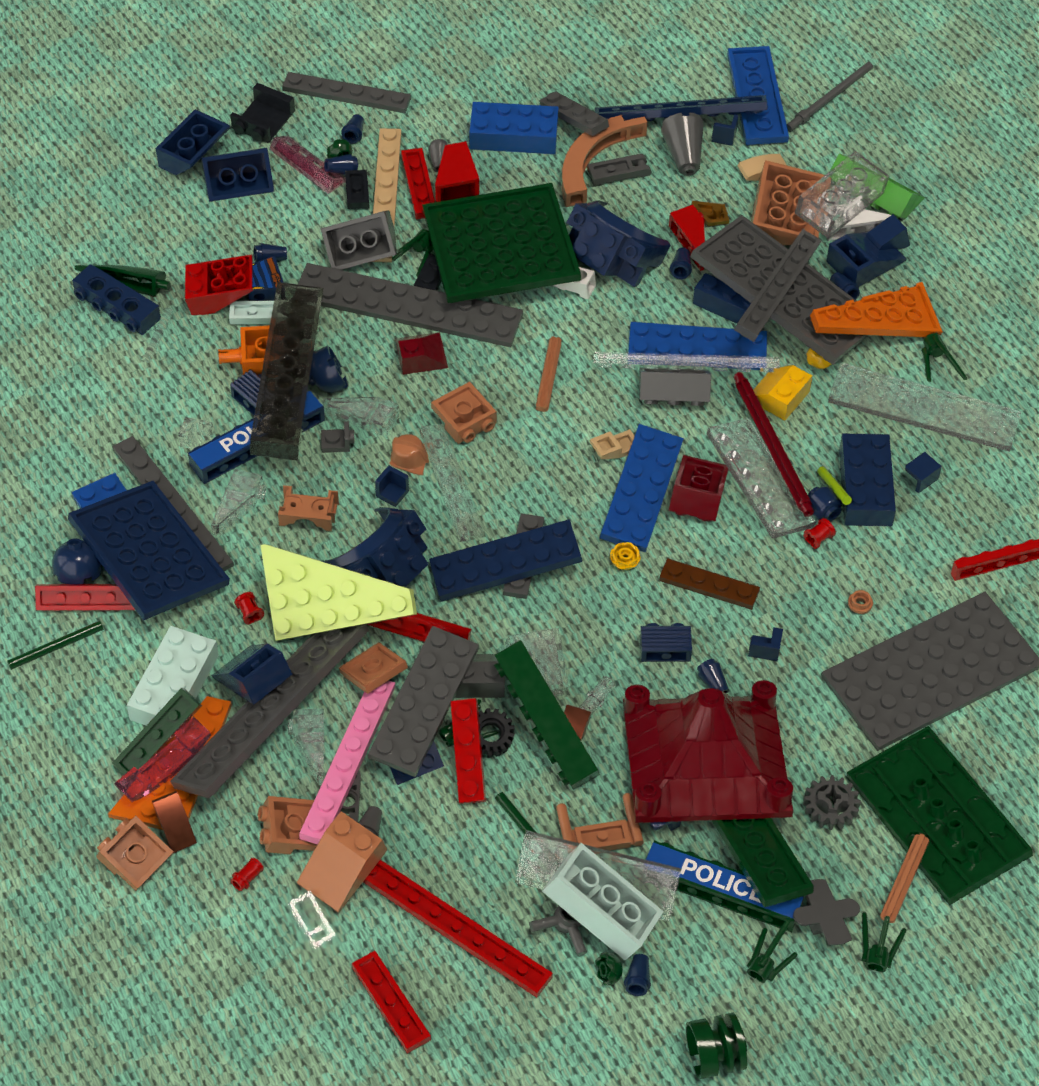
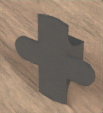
M826 879L811 880L814 885L813 894L806 895L807 906L799 907L794 911L793 918L795 922L801 926L809 925L813 935L823 933L828 945H841L852 941L844 919L857 916L860 912L859 904L850 898L835 901Z

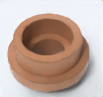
M858 590L850 595L848 606L855 613L865 614L872 609L873 600L868 592ZM857 601H862L864 604H858Z

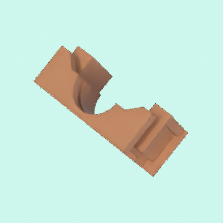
M283 485L285 500L283 507L279 506V526L294 524L298 519H307L312 521L316 527L332 531V523H335L337 505H339L338 491L329 490L328 497L293 494L292 486Z

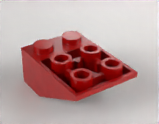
M252 254L185 265V301L191 315L216 313L253 291Z

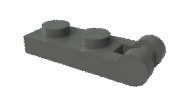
M644 154L587 164V171L593 186L639 176L646 177L652 173L650 166L647 165V159Z

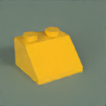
M794 365L773 368L753 390L764 410L785 421L810 392L812 375Z

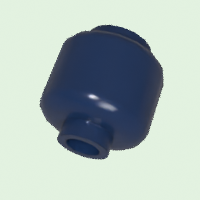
M815 487L808 493L814 510L813 515L817 520L826 518L829 521H833L840 515L842 501L830 487Z

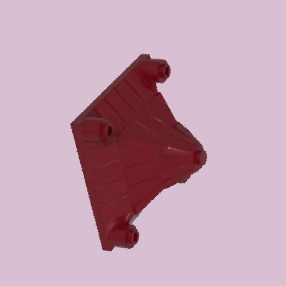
M767 680L757 681L752 686L751 696L730 697L719 689L708 688L695 692L686 698L658 700L650 699V692L643 685L636 684L628 687L625 691V699H623V711L635 823L793 817V785L787 778L775 706L777 696L776 685Z

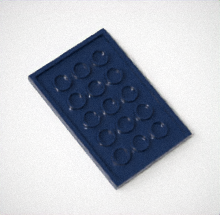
M154 481L68 513L69 522L84 542L92 549L96 558L143 621L229 585L230 578Z

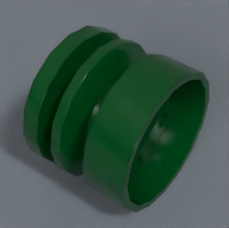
M734 1012L725 1014L724 1020L721 1015L714 1016L713 1029H711L706 1018L686 1022V1039L690 1056L699 1054L700 1065L693 1066L698 1079L718 1076L719 1062H721L726 1073H732L734 1066L737 1071L747 1069L746 1039Z

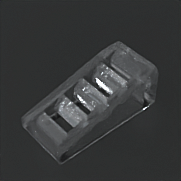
M311 890L287 903L288 911L313 950L337 937ZM308 903L310 904V908L301 913L298 912L297 909ZM315 912L317 916L306 922L303 921L302 918ZM320 920L322 925L311 931L308 930V926ZM326 929L329 935L315 942L312 936Z

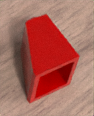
M467 142L445 145L435 182L436 202L479 195V176Z

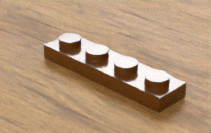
M668 558L659 577L661 582L750 610L753 609L760 591L759 586Z

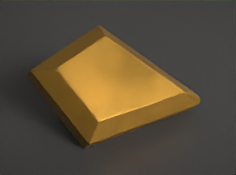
M692 201L691 205L693 204L698 212L700 211L703 214L707 226L729 224L730 220L725 204Z

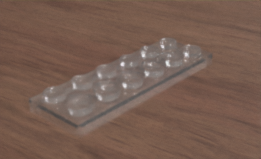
M750 418L708 428L707 436L772 539L814 527L815 519L812 515L805 517L803 512L798 509L764 440Z
M527 830L524 835L515 883L543 890L564 859L580 843ZM585 845L664 912L659 919L670 922L681 868Z

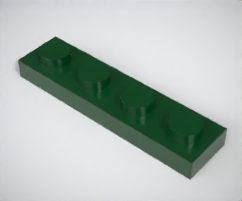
M180 688L112 764L129 781L134 780L202 705L185 688Z

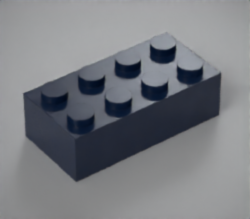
M842 433L839 447L842 488L852 498L849 505L843 504L844 525L893 526L896 507L890 435Z

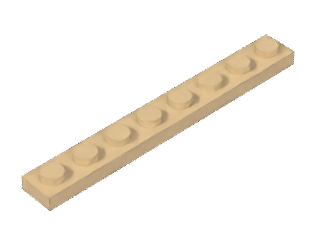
M380 128L373 214L389 210L395 228L401 129ZM392 256L372 262H392Z

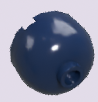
M328 345L312 354L308 362L309 373L306 374L311 386L316 385L325 393H334L349 387L346 376L343 379L341 377L342 371L340 367L342 366Z
M74 538L56 549L52 559L53 576L55 577L56 575L59 582L77 585L84 584V579L92 577V581L97 579L101 575L102 564L83 540Z

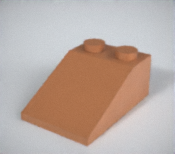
M341 811L324 832L297 884L339 913L386 853L387 848L380 837Z

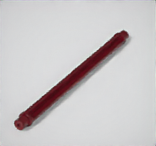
M742 372L736 373L733 376L736 382L735 386L798 509L803 512L805 517L811 516L814 513L812 502L753 388Z

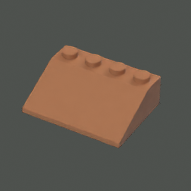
M765 160L759 178L751 222L783 246L792 245L802 229L818 238L829 176Z

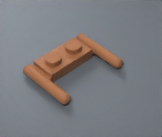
M625 793L622 797L628 821L625 819L574 827V830L571 829L566 805L563 803L558 804L556 810L566 855L568 856L580 843L584 844L593 853L629 848L631 845H642L644 841L640 825L635 823L632 794Z

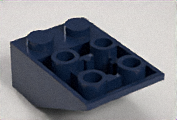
M868 232L846 234L829 243L826 262L836 272H840L860 287L905 262L907 258L897 249L879 250L866 237Z
M265 643L250 645L211 676L254 705L274 688L281 685L292 675V672L283 653L270 644Z

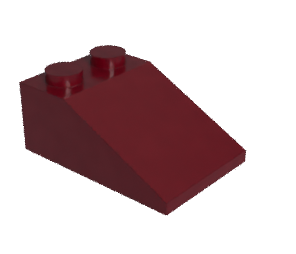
M683 455L674 484L669 511H673L681 516H694L702 521H716L729 465Z

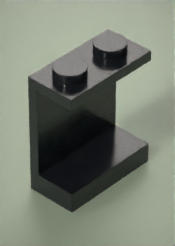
M256 83L253 87L254 101L242 115L232 112L230 115L231 126L238 134L244 133L258 142L270 143L295 112L294 97Z

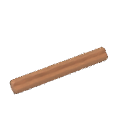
M552 336L549 339L536 402L537 411L547 412L549 409L562 340L560 337Z
M916 834L913 838L880 914V918L883 921L885 916L890 917L889 923L896 921L929 844V839L924 834Z

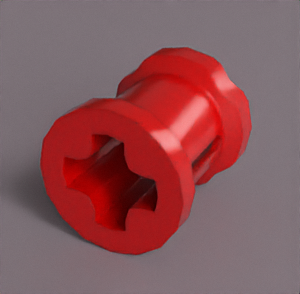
M822 518L815 527L806 529L803 536L814 549L820 547L821 542L827 538L834 537L836 531L829 520Z
M245 592L234 601L237 609L241 610L243 621L247 625L257 622L264 617V611L255 602L256 597L253 592Z

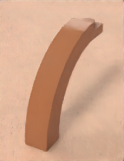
M622 115L609 118V127L594 136L584 132L575 140L566 154L562 168V195L566 207L575 206L576 203H587V187L583 174L587 164L599 152L616 143L646 136L647 120L645 116L624 121Z

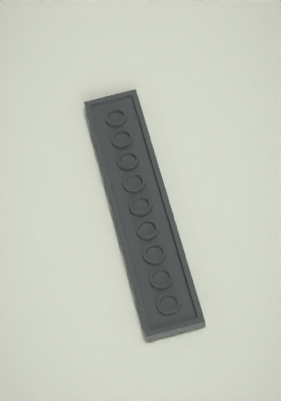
M311 263L306 264L293 294V300L296 301L321 300L324 307L506 347H512L523 316V309L477 299L447 303L444 292Z
M367 625L312 634L286 661L292 675L254 705L247 701L171 779L170 782L174 789L205 798H210L227 779L250 758L251 754L267 740V737L283 723L284 719L299 706L304 698L315 689L323 678L361 641L362 637L369 631Z

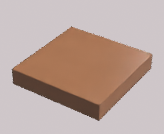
M378 642L340 666L339 670L346 679L368 694L407 669L408 666L404 659Z

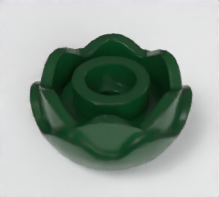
M345 139L335 140L327 148V158L347 154L352 155V145Z
M601 953L600 957L595 961L598 968L597 977L603 981V985L612 986L622 976V963L613 953Z

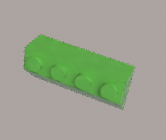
M838 154L827 175L829 179L833 180L831 184L842 190L844 187L851 190L850 195L860 200L862 197L869 200L868 205L878 210L882 207L887 210L886 214H894L897 219L899 217L906 219L925 198L862 162L843 154Z

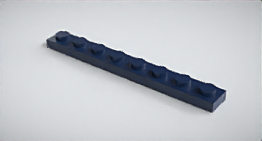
M766 95L595 107V113L606 119L622 115L624 121L644 116L647 121H653L655 118L664 117L666 119L677 113H682V116H689V113L714 117L720 115V113H728L729 115H738L745 111L761 113L762 110H767Z

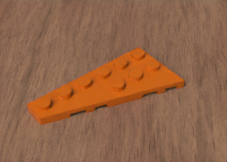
M923 282L916 283L914 287L910 288L908 286L901 287L900 290L894 292L888 290L868 295L855 302L854 300H849L840 306L833 304L814 309L810 315L816 333L926 337L932 333L941 335L943 332Z
M207 696L201 703L202 707L167 743L108 813L109 818L131 821L137 816L146 826L163 830L158 821L152 800L177 791L189 820L198 795L174 789L170 781L225 725L232 706L231 701Z

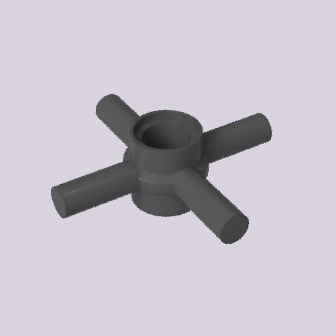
M559 905L553 916L529 922L532 932L555 926L559 932L569 933L577 956L587 953L578 929L581 923L575 918L567 920L563 914H570Z

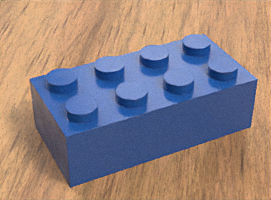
M473 102L469 149L556 154L559 107Z

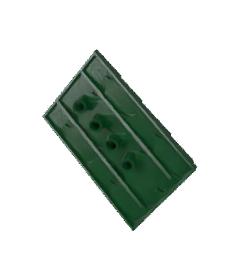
M929 726L847 772V778L853 784V787L906 852H908L916 834H924L929 839V844L919 868L949 905L1033 856L1032 848Z

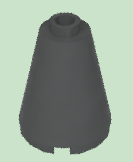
M682 113L669 116L662 122L661 133L676 167L685 176L694 175L700 169L704 123L702 117L695 113H689V116H682Z

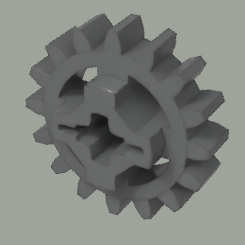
M831 775L830 780L826 781L821 776L819 783L813 780L811 787L806 788L803 805L806 806L805 814H812L811 822L820 821V828L828 824L829 830H833L834 825H838L840 829H843L844 822L851 825L853 817L857 818L861 803V800L858 799L859 792L852 791V783L845 785L843 777L839 781H835L834 775ZM830 796L832 797V801H833L834 807H832V802H831V800H830Z

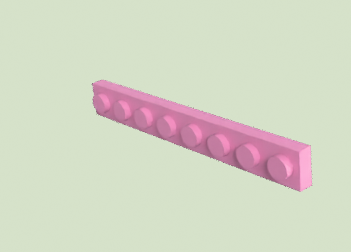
M387 681L370 693H363L299 833L301 840L318 845L326 829L340 813L395 689V682Z

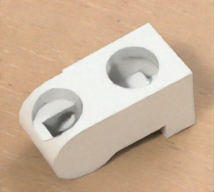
M579 267L581 281L553 285L562 290L578 293L580 297L588 300L596 287L595 271Z

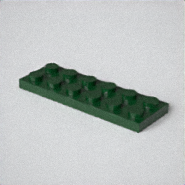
M771 818L711 820L764 908L813 894L814 885Z

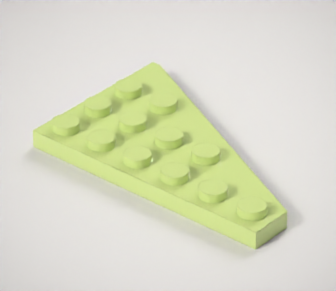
M260 545L275 641L417 614L413 589L271 545Z

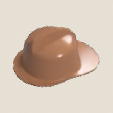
M412 434L394 437L389 464L397 469L423 475L425 464L429 463L428 452L430 446L423 444L417 436Z

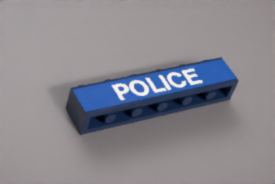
M310 390L297 394L265 413L256 415L253 419L242 425H237L232 430L216 436L213 440L195 447L192 451L188 452L189 465L200 480L206 484L325 421L324 407Z

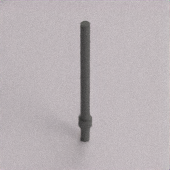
M865 63L806 110L798 112L795 118L786 124L788 132L793 131L800 124L804 125L813 114L873 69L872 63Z

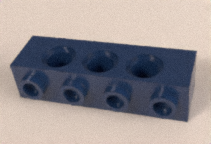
M92 264L88 265L72 280L74 294L79 300H86L97 311L102 310L106 312L113 321L124 323L131 332L137 331L144 335L161 319L158 304Z

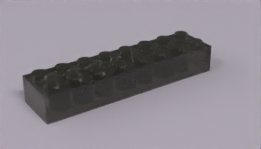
M277 282L250 438V455L298 461L323 307L324 288Z

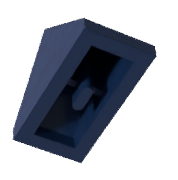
M894 214L874 227L866 235L879 250L902 249L910 246L907 228Z

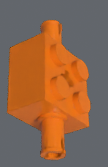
M287 324L240 327L241 346H239V349H218L219 364L240 362L243 375L252 370L257 375L262 374L266 379L290 378L289 362H291V359H304L312 356L311 344L290 345L288 343Z

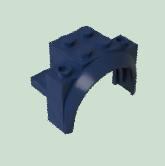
M597 200L589 203H576L566 223L572 226L569 237L578 260L603 276H618L633 287H637L640 284L648 267H659L662 264L671 246L667 240L653 236L616 216L604 207L608 204L607 202Z
M386 507L375 508V512H378L384 520L380 527L362 543L345 554L322 561L406 587L429 565L422 554L428 547L420 536L427 529L415 510H398Z

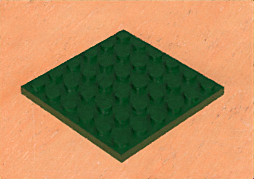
M552 183L422 204L447 303L581 281L579 265Z

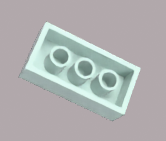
M170 626L127 704L129 719L147 725L180 688H185L196 699L219 656L216 640Z
M582 843L564 859L542 891L624 960H627L642 946L664 912Z

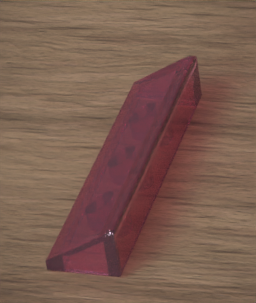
M273 137L269 150L327 194L345 183L343 176L337 173L326 172L324 162L291 137Z

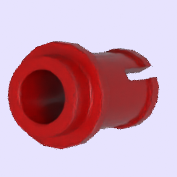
M251 858L239 872L232 874L231 884L239 891H242L244 888L248 889L250 887L249 883L264 870V866L258 859Z

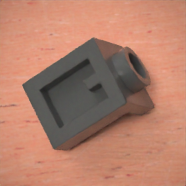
M344 421V429L321 430L322 453L350 452V444H355L354 430H349V421Z

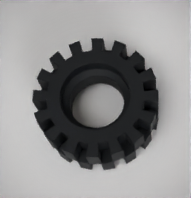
M487 708L484 713L482 710L479 711L482 757L484 754L487 755V758H492V755L498 757L502 752H507L512 744L515 727L511 725L512 719L506 718L507 714L504 711L502 714L498 713L499 709H494V712H491L490 708ZM487 725L496 726L501 733V737L494 742L487 741L482 737V728Z

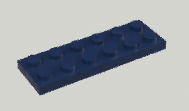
M570 519L433 557L429 561L439 599L442 602L582 562V557Z

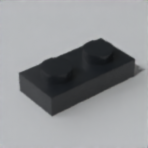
M367 170L345 171L347 209L369 208Z
M429 253L414 286L437 291L442 281L435 255Z

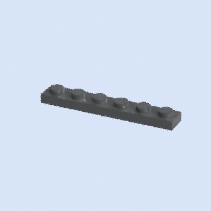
M288 72L282 86V90L286 92L406 113L411 100V94L293 72Z

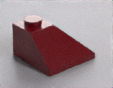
M440 332L395 338L403 375L448 368Z

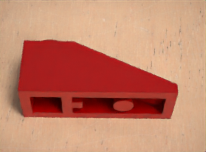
M693 204L673 211L669 216V228L681 245L689 250L690 256L695 248L705 242V219L700 211L698 212ZM692 259L700 271L704 270L703 266Z

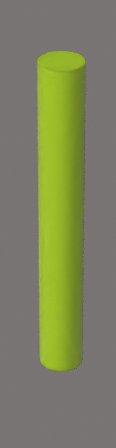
M819 467L817 473L834 491L844 505H849L852 498L825 467Z

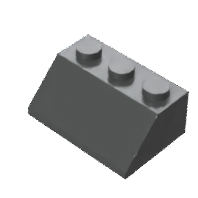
M389 210L320 228L331 268L342 270L397 255L395 229Z
M639 367V398L644 400V404H658V400L667 401L669 405H681V401H691V405L704 406L705 402H710L711 373L709 369Z
M476 654L455 698H505V676L501 678L494 664L498 663L495 657L496 654Z

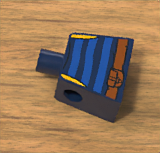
M275 256L253 263V291L247 294L249 301L286 300L285 285Z

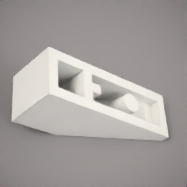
M847 205L823 208L821 223L827 240L831 241L837 240L846 234L869 232L891 215Z

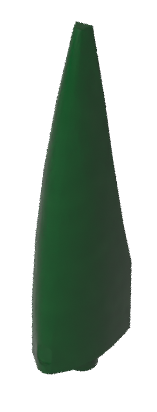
M75 265V270L82 272L88 265ZM93 265L141 294L157 296L160 289H170L171 283L165 280L166 273L164 271L121 265ZM123 277L137 278L139 282ZM143 279H146V280H148V281H150V282H152V283H141V282H142Z

